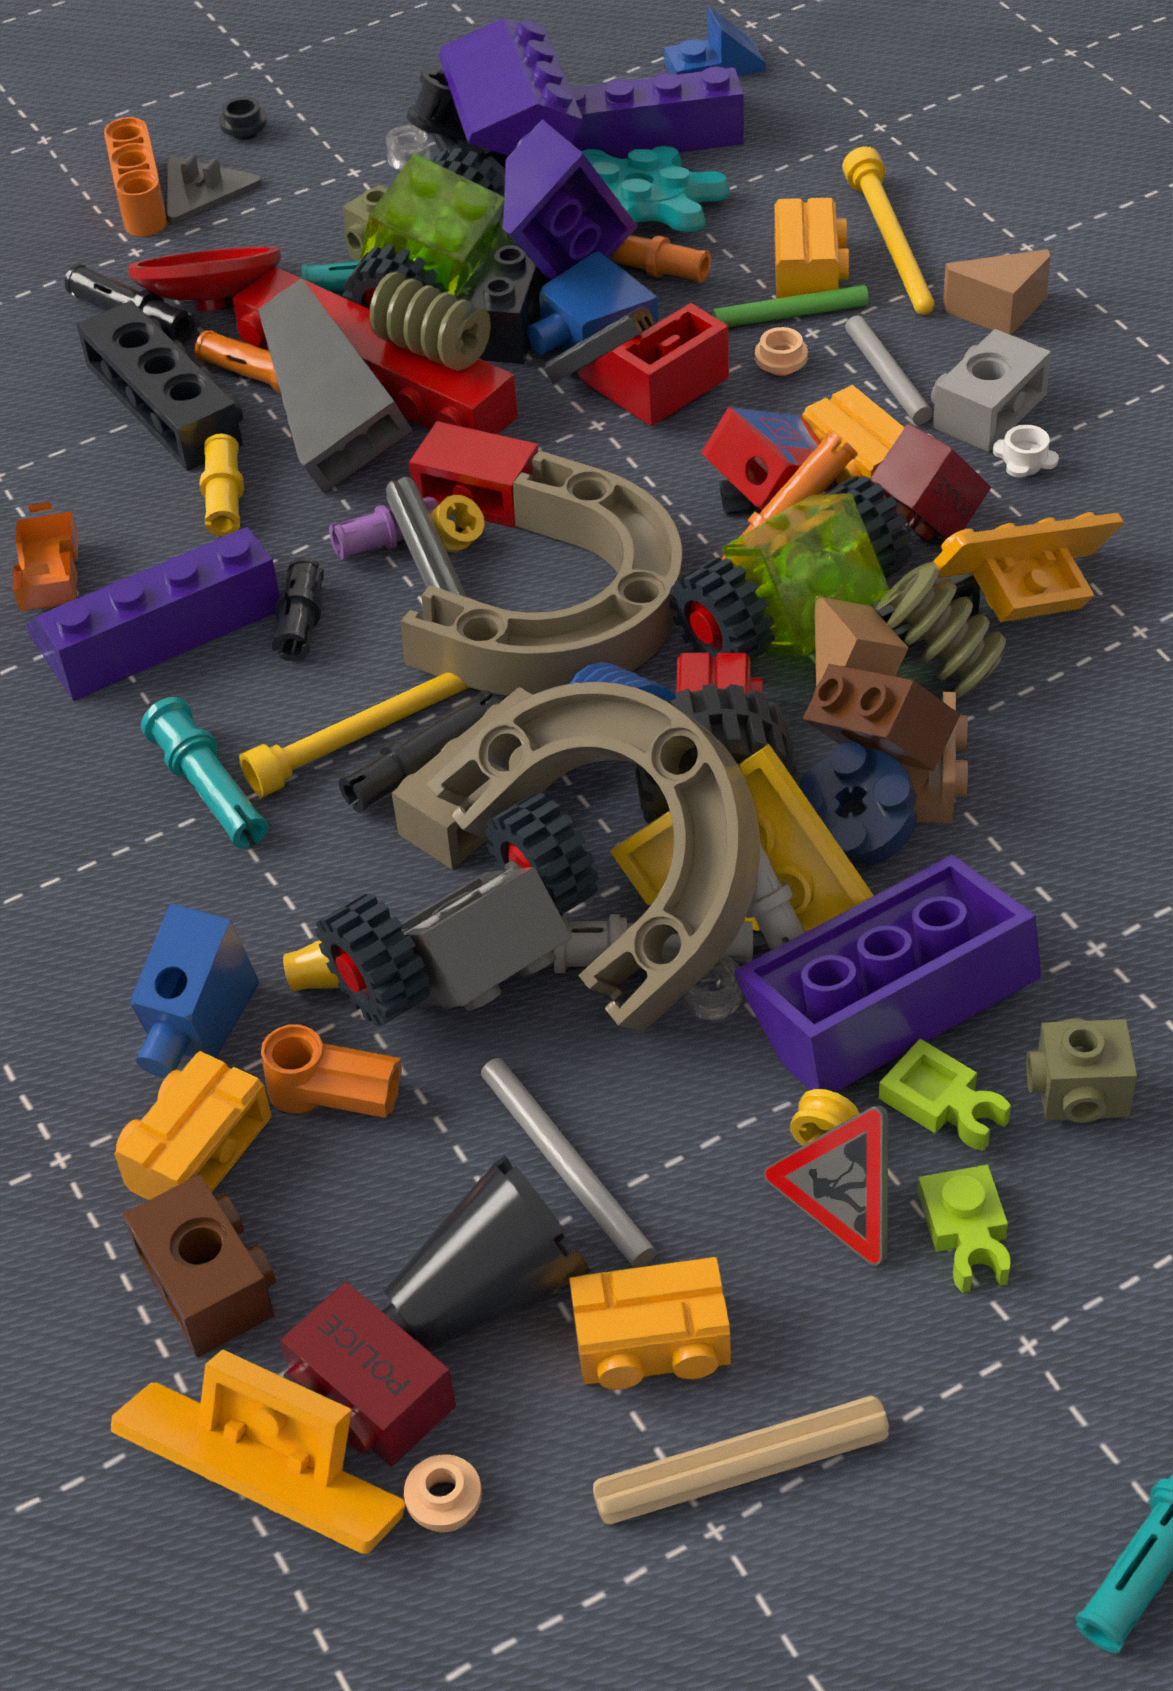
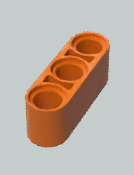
M134 117L114 120L105 127L104 136L124 228L127 233L138 237L157 234L167 225V216L147 125L143 120Z

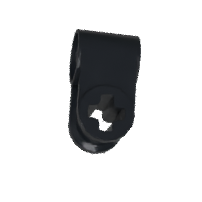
M434 68L423 69L419 79L422 87L416 104L408 109L406 116L408 121L415 127L428 133L444 134L467 141L444 71Z

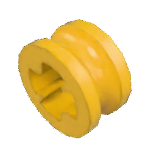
M449 496L430 513L447 552L457 553L465 550L482 534L484 528L483 514L474 501L465 496ZM450 515L456 517L457 526L464 528L461 533L455 531V522L447 519Z
M813 1089L806 1091L801 1097L799 1111L790 1122V1132L793 1138L803 1146L860 1113L857 1107L844 1096L826 1089Z

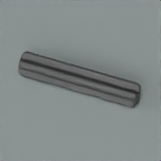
M403 477L398 481L388 483L386 486L387 501L426 588L431 585L467 597L415 481L409 477Z

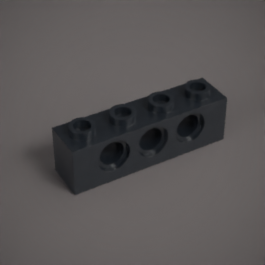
M503 212L471 303H473L475 310L486 308L490 315L491 328L489 340L479 359L483 361L524 364L531 345L527 336V327L539 321L541 315L539 292L549 281L503 229Z
M130 300L76 324L87 367L186 471L205 463L204 443L210 436L215 434L230 435L236 439L239 447L243 445L239 422L243 421V413L235 396L229 391L224 393L215 384L208 369L203 365L198 367L189 358L182 343L178 340L172 341L163 332L160 323L153 315L147 316Z

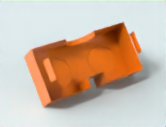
M50 502L28 505L30 513L53 510ZM72 511L16 520L15 545L19 564L14 565L12 590L19 611L39 608L52 609L77 599V571L74 562L78 561L79 533Z

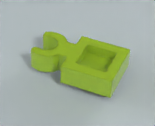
M919 1039L879 1082L878 1099L935 1134L947 1121L957 1127L961 1140L976 1150L984 1151L987 1148L990 1129L984 1124L977 1122L976 1119L989 1118L996 1124L1005 1127L1009 1123L1011 1109L1010 1103L1003 1096L995 1092H975L977 1072L922 1039Z
M982 1165L919 1177L917 1193L935 1251L956 1249L953 1279L957 1288L962 1293L971 1291V1266L975 1264H985L991 1267L995 1273L998 1285H1007L1011 1260L1007 1249L999 1241L1006 1240L1008 1222L989 1166Z

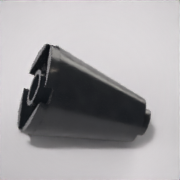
M504 1155L491 1165L384 1289L392 1303L381 1311L413 1339H419L426 1350H430L569 1288V1278L590 1274V1269L578 1249L573 1252L569 1250L563 1242L565 1237L562 1232L565 1230L521 1171L516 1166L513 1168L508 1157Z

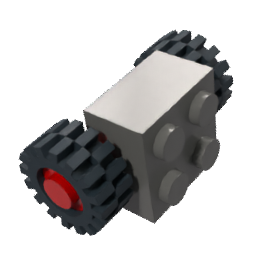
M534 793L489 819L486 823L489 827L485 829V836L491 841L487 843L489 853L497 857V861L494 862L497 871L484 872L403 922H400L396 916L391 918L389 907L383 902L378 903L376 896L372 894L367 896L366 893L317 922L316 937L322 942L318 944L321 953L329 959V962L326 963L331 974H336L340 981L338 986L343 994L347 992L350 995V1003L356 1010L361 1009L363 1017L368 1022L373 1021L375 1026H383L416 1005L441 1006L442 1010H448L456 1006H464L466 1011L477 1009L491 1002L502 993L499 983L517 972H519L521 977L531 975L545 968L556 959L553 950L572 938L561 915L592 897L598 890V885L595 882L599 880L598 872L590 866L595 863L592 853L585 851L582 846L586 842L581 832L577 834L572 829L574 821L567 813L563 816L560 815V805L554 800L548 802L544 794L539 793L536 795Z

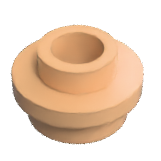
M778 327L766 331L755 348V361L761 369L777 376H786L798 371L808 360V348L803 342L801 334L791 328Z
M436 1455L421 1461L409 1473L404 1486V1499L411 1517L421 1526L435 1532H451L464 1526L477 1512L482 1498V1488L478 1473L469 1462L454 1455ZM441 1483H452L455 1485L454 1490L446 1496L438 1497L429 1493L432 1487Z

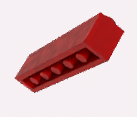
M274 266L232 298L240 340L269 351L258 309L301 278ZM304 280L394 400L406 419L429 429H432L436 421L499 434L518 417L514 374L479 358L467 369L456 371L446 367L444 363H437L428 359L427 356L423 357L411 352L410 349H404L394 345L393 342L382 340L372 330L370 309Z

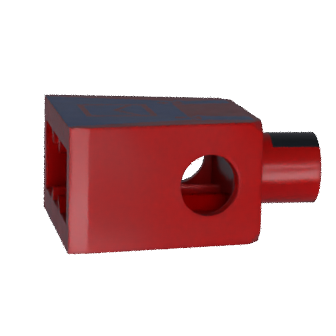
M728 407L701 453L756 507L763 510L821 441L802 416ZM834 481L829 485V487L825 489V491L822 494L829 491ZM807 511L802 518L806 523L807 518L812 514Z

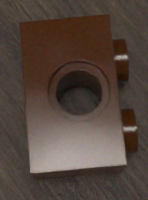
M829 664L822 679L815 688L814 696L803 716V720L838 744L857 742L865 749L883 751L897 759L901 764L934 771L961 714L914 680Z
M201 1174L122 1214L138 1258L196 1358L275 1316L267 1288L276 1283V1278L266 1256L257 1244L246 1249L238 1234L244 1232V1227L232 1201L226 1193L215 1198ZM214 1258L208 1263L196 1265L202 1260Z

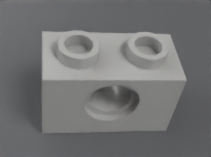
M994 329L978 345L971 346L964 358L948 374H942L936 381L931 394V402L934 404L933 429L989 452L996 441L1001 440L1008 430L1013 428L1046 396L1051 351Z

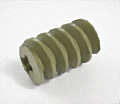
M395 271L388 273L379 282L370 305V323L373 332L378 338L393 342L394 345L404 349H410L411 352L423 357L427 356L428 359L437 363H444L446 367L456 371L467 369L474 364L484 352L489 340L491 324L490 315L486 308L475 310L473 303L461 299L457 301L456 296L444 292L440 294L439 289L430 285L423 286L422 282L413 278L406 279L405 275Z
M928 562L913 569L896 583L878 603L875 610H880L891 604L895 609L887 622V626L893 629L905 622L911 625L903 640L907 647L923 639L928 643L920 657V661L923 664L941 656L944 662L936 677L939 681L958 674L960 680L953 692H956V698H959L977 687L998 666L1003 657L1001 652L1005 647L1006 639L1000 632H991L985 635L989 627V620L983 614L968 618L971 614L973 603L967 597H960L951 601L956 592V585L950 579L934 584L940 569L934 562Z

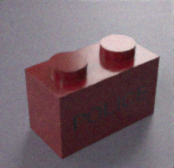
M907 423L871 477L872 486L879 483L885 488L883 495L885 499L892 496L898 505L893 509L897 515L904 514L907 523L903 526L928 542L931 541L935 534L946 540L956 532L964 530L992 488L951 447Z
M346 1281L280 1339L288 1371L284 1373V1378L352 1409L347 1442L362 1454H365L370 1449L373 1450L391 1467L456 1407L449 1368Z

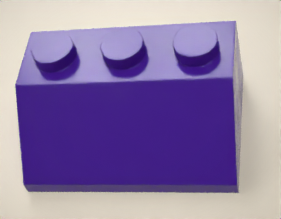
M541 120L530 133L526 134L519 141L516 149L506 159L503 229L549 282L597 251L609 259L638 227L586 156L544 120Z

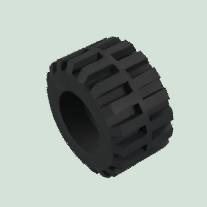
M716 684L702 685L703 690L691 692L688 688L677 692L676 699L672 701L664 700L707 728L726 747L737 764L769 744L800 788L786 719L782 717L781 709L775 702L767 703L765 694L757 690L744 693V688L740 685L730 684L726 689L717 688ZM697 747L689 749L681 757L679 763L680 774H685L695 765L698 757ZM633 763L643 818L648 825L670 809L663 792L653 777L642 766Z

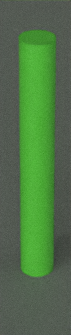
M866 285L715 308L712 314L713 317L730 328L868 306L869 296Z

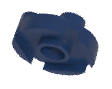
M857 742L840 744L834 748L831 755L814 764L800 779L801 791L851 863L864 860L867 866H871L888 859L902 848L915 829L917 814L914 809L917 795L913 782L905 767L897 759L883 751L865 749ZM854 799H862L866 808L862 814L855 817L853 812H849L848 818L840 817L843 806Z

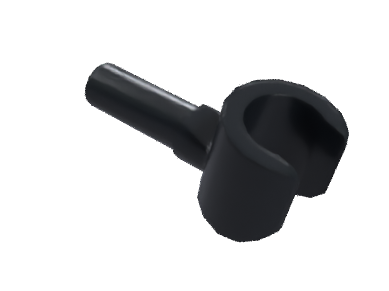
M729 480L720 481V495L724 514L754 509V504Z

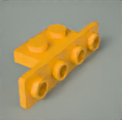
M1087 512L1074 519L1056 521L1055 518L1049 517L1035 524L1015 526L1014 523H1007L993 530L974 532L970 528L964 529L951 535L943 542L941 546L943 551L933 562L940 569L938 578L973 573L985 594L989 606L994 610L1000 622L1081 609L1095 595L1073 558L1093 554L1124 524V521L1119 513L1095 516L1093 512Z
M223 1349L205 1364L201 1403L159 1383H150L112 1415L111 1431L114 1434L359 1553H370L402 1519L404 1514L405 1501L402 1498L343 1471L352 1409Z

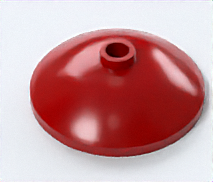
M274 246L213 249L146 259L127 265L128 276L139 286L165 299L184 302L195 301L196 311H209L226 308V297L237 295L272 267H277L281 261V252L279 247Z

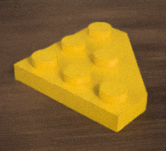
M769 744L738 764L754 800L759 824L760 843L780 883H788L793 893L789 901L805 932L874 896ZM670 810L619 843L610 851L648 905H652L661 891L672 862L674 831ZM745 917L743 923L752 922L753 930L760 931L754 917Z

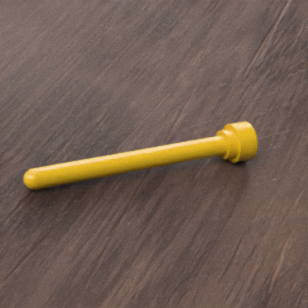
M859 147L854 149L845 157L842 164L847 182L852 189L864 193L915 311L920 315H928L934 309V299L882 186L886 173L882 159L874 148Z
M444 673L284 748H281L279 745L269 748L267 745L261 744L240 754L239 761L243 775L259 798H264L283 789L285 781L292 778L293 770L470 687L465 686L458 676Z

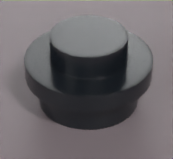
M237 97L227 101L222 106L219 123L221 130L225 134L239 140H246L255 137L258 132L264 129L267 119L265 111L260 108L257 100L251 97Z

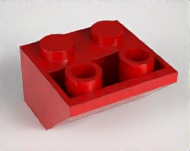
M690 303L580 369L579 379L652 427L729 378L728 325Z

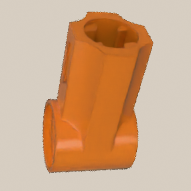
M289 1024L279 1027L269 1033L263 1041L261 1057L267 1094L270 1102L278 1110L288 1114H302L320 1105L387 1118L388 1114H392L398 1097L402 1073L401 1058L324 1044L320 1036L313 1029L303 1025Z

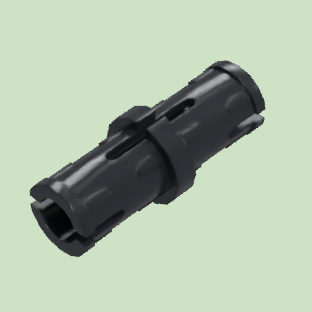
M302 557L290 562L287 569L285 590L280 593L275 605L278 625L273 638L272 649L273 651L279 650L277 656L286 661H301L308 656L312 629L321 618L322 603L319 599V592L324 578L323 568L318 569L319 563L311 558Z

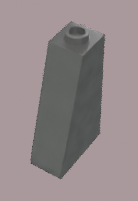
M302 278L258 309L298 459L323 493L329 491L412 431V428L394 400Z

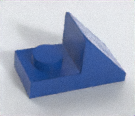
M711 7L707 10L708 39L701 41L694 39L686 40L679 45L664 48V65L669 73L677 75L702 72L710 67L735 68L737 76L766 71V62L752 38Z

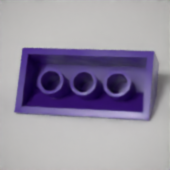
M502 18L441 47L438 55L468 143L509 156L516 149L519 141L526 134L530 133L541 120H544L572 144L583 118L548 33L541 25L527 19H521L518 23Z
M710 67L702 72L679 75L663 73L655 78L631 81L615 79L607 84L583 87L569 85L583 118L572 142L581 152L588 149H596L614 158L628 159V154L633 150H652L659 146H669L677 149L678 152L744 144V94L735 68Z
M246 527L37 615L26 624V629L72 700L75 701L274 614L276 601L280 595L274 562L254 534Z
M951 855L735 969V978L782 1065L810 1090L826 1089L837 1092L907 1053L919 1039L927 1042L1041 978L1036 915L960 859Z

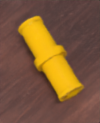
M215 434L205 441V471L200 477V491L205 498L206 507L205 528L209 533L221 537L239 530V498L244 491L243 475L238 471L239 445L235 438L226 434Z

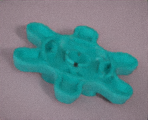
M659 146L652 150H633L628 154V159L614 158L596 149L582 151L635 223L640 221H659L678 231H698L704 228L706 219L701 205L697 202L722 201L730 195V187L724 174L714 171L689 172L686 168L682 167L679 153L673 147Z

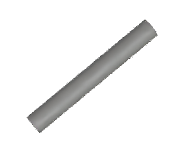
M858 315L851 317L846 322L845 330L912 421L916 425L927 423L933 414L930 406L864 318Z

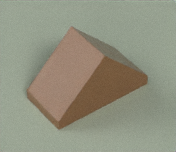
M1049 250L946 263L943 297L945 312L990 330L997 329L1012 335L1047 298L1051 259Z
M825 597L815 600L816 686L822 679L829 664L896 676L908 647L887 626V623L874 611L872 606Z

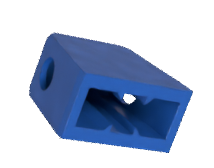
M597 251L541 288L539 292L541 320L527 327V336L532 348L540 355L559 346L566 351L641 306L643 308L647 307L656 324L658 322V299L650 290L601 252Z
M170 903L131 999V1006L148 1035L136 1058V1063L148 1073L166 1078L170 1072L177 1069L183 1055L193 1058L199 1051L216 1058L255 992L259 980L231 919Z

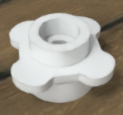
M1033 425L1015 426L1007 431L1005 439L998 440L993 445V454L1004 460L1007 464V473L1014 477L1033 475L1041 468L1052 469L1057 466L1059 459L1056 452L1049 450L1050 438L1047 432Z

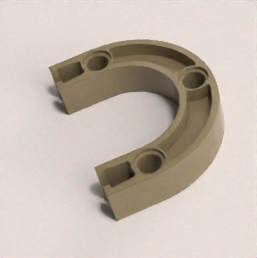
M539 450L532 459L533 481L532 475L522 472L513 482L515 526L587 549L610 564L616 571L617 576L602 592L583 603L556 611L530 613L501 609L429 585L422 594L424 620H422L420 612L409 610L400 621L405 665L436 676L451 673L458 676L465 686L509 696L518 687L534 695L554 687L570 684L576 673L588 665L600 662L615 664L629 672L634 671L660 650L676 626L673 616L678 614V612L670 608V599L674 597L670 593L671 586L675 585V581L682 578V544L673 519L653 496L633 482L605 470Z
M582 682L554 687L516 703L497 716L426 784L436 797L458 806L451 813V816L462 830L490 841L485 836V829L489 827L486 823L489 819L534 793L536 795L542 793L559 777L577 767L599 761H626L642 766L653 777L666 798L673 821L674 849L667 878L649 909L578 975L589 990L608 995L612 998V1001L605 1009L618 1026L643 1033L716 965L732 944L745 920L757 884L760 864V833L754 800L743 773L726 747L707 728L672 704L646 691L617 683ZM523 745L521 761L515 768L509 770V760L512 753ZM697 747L698 757L695 765L685 774H680L679 763L681 757L689 749ZM491 779L490 786L473 804L469 796ZM678 933L681 938L679 954L674 960L665 964L662 955L664 943L671 935ZM642 967L647 972V979L623 1005H620L618 1000L625 992L619 984Z

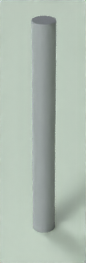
M495 1058L486 1063L481 1070L482 1078L631 1266L638 1268L648 1265L656 1256V1249L504 1060Z

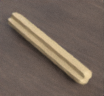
M873 1396L795 1418L599 1478L593 1483L596 1507L604 1523L614 1524L884 1441L888 1437V1418L880 1400Z

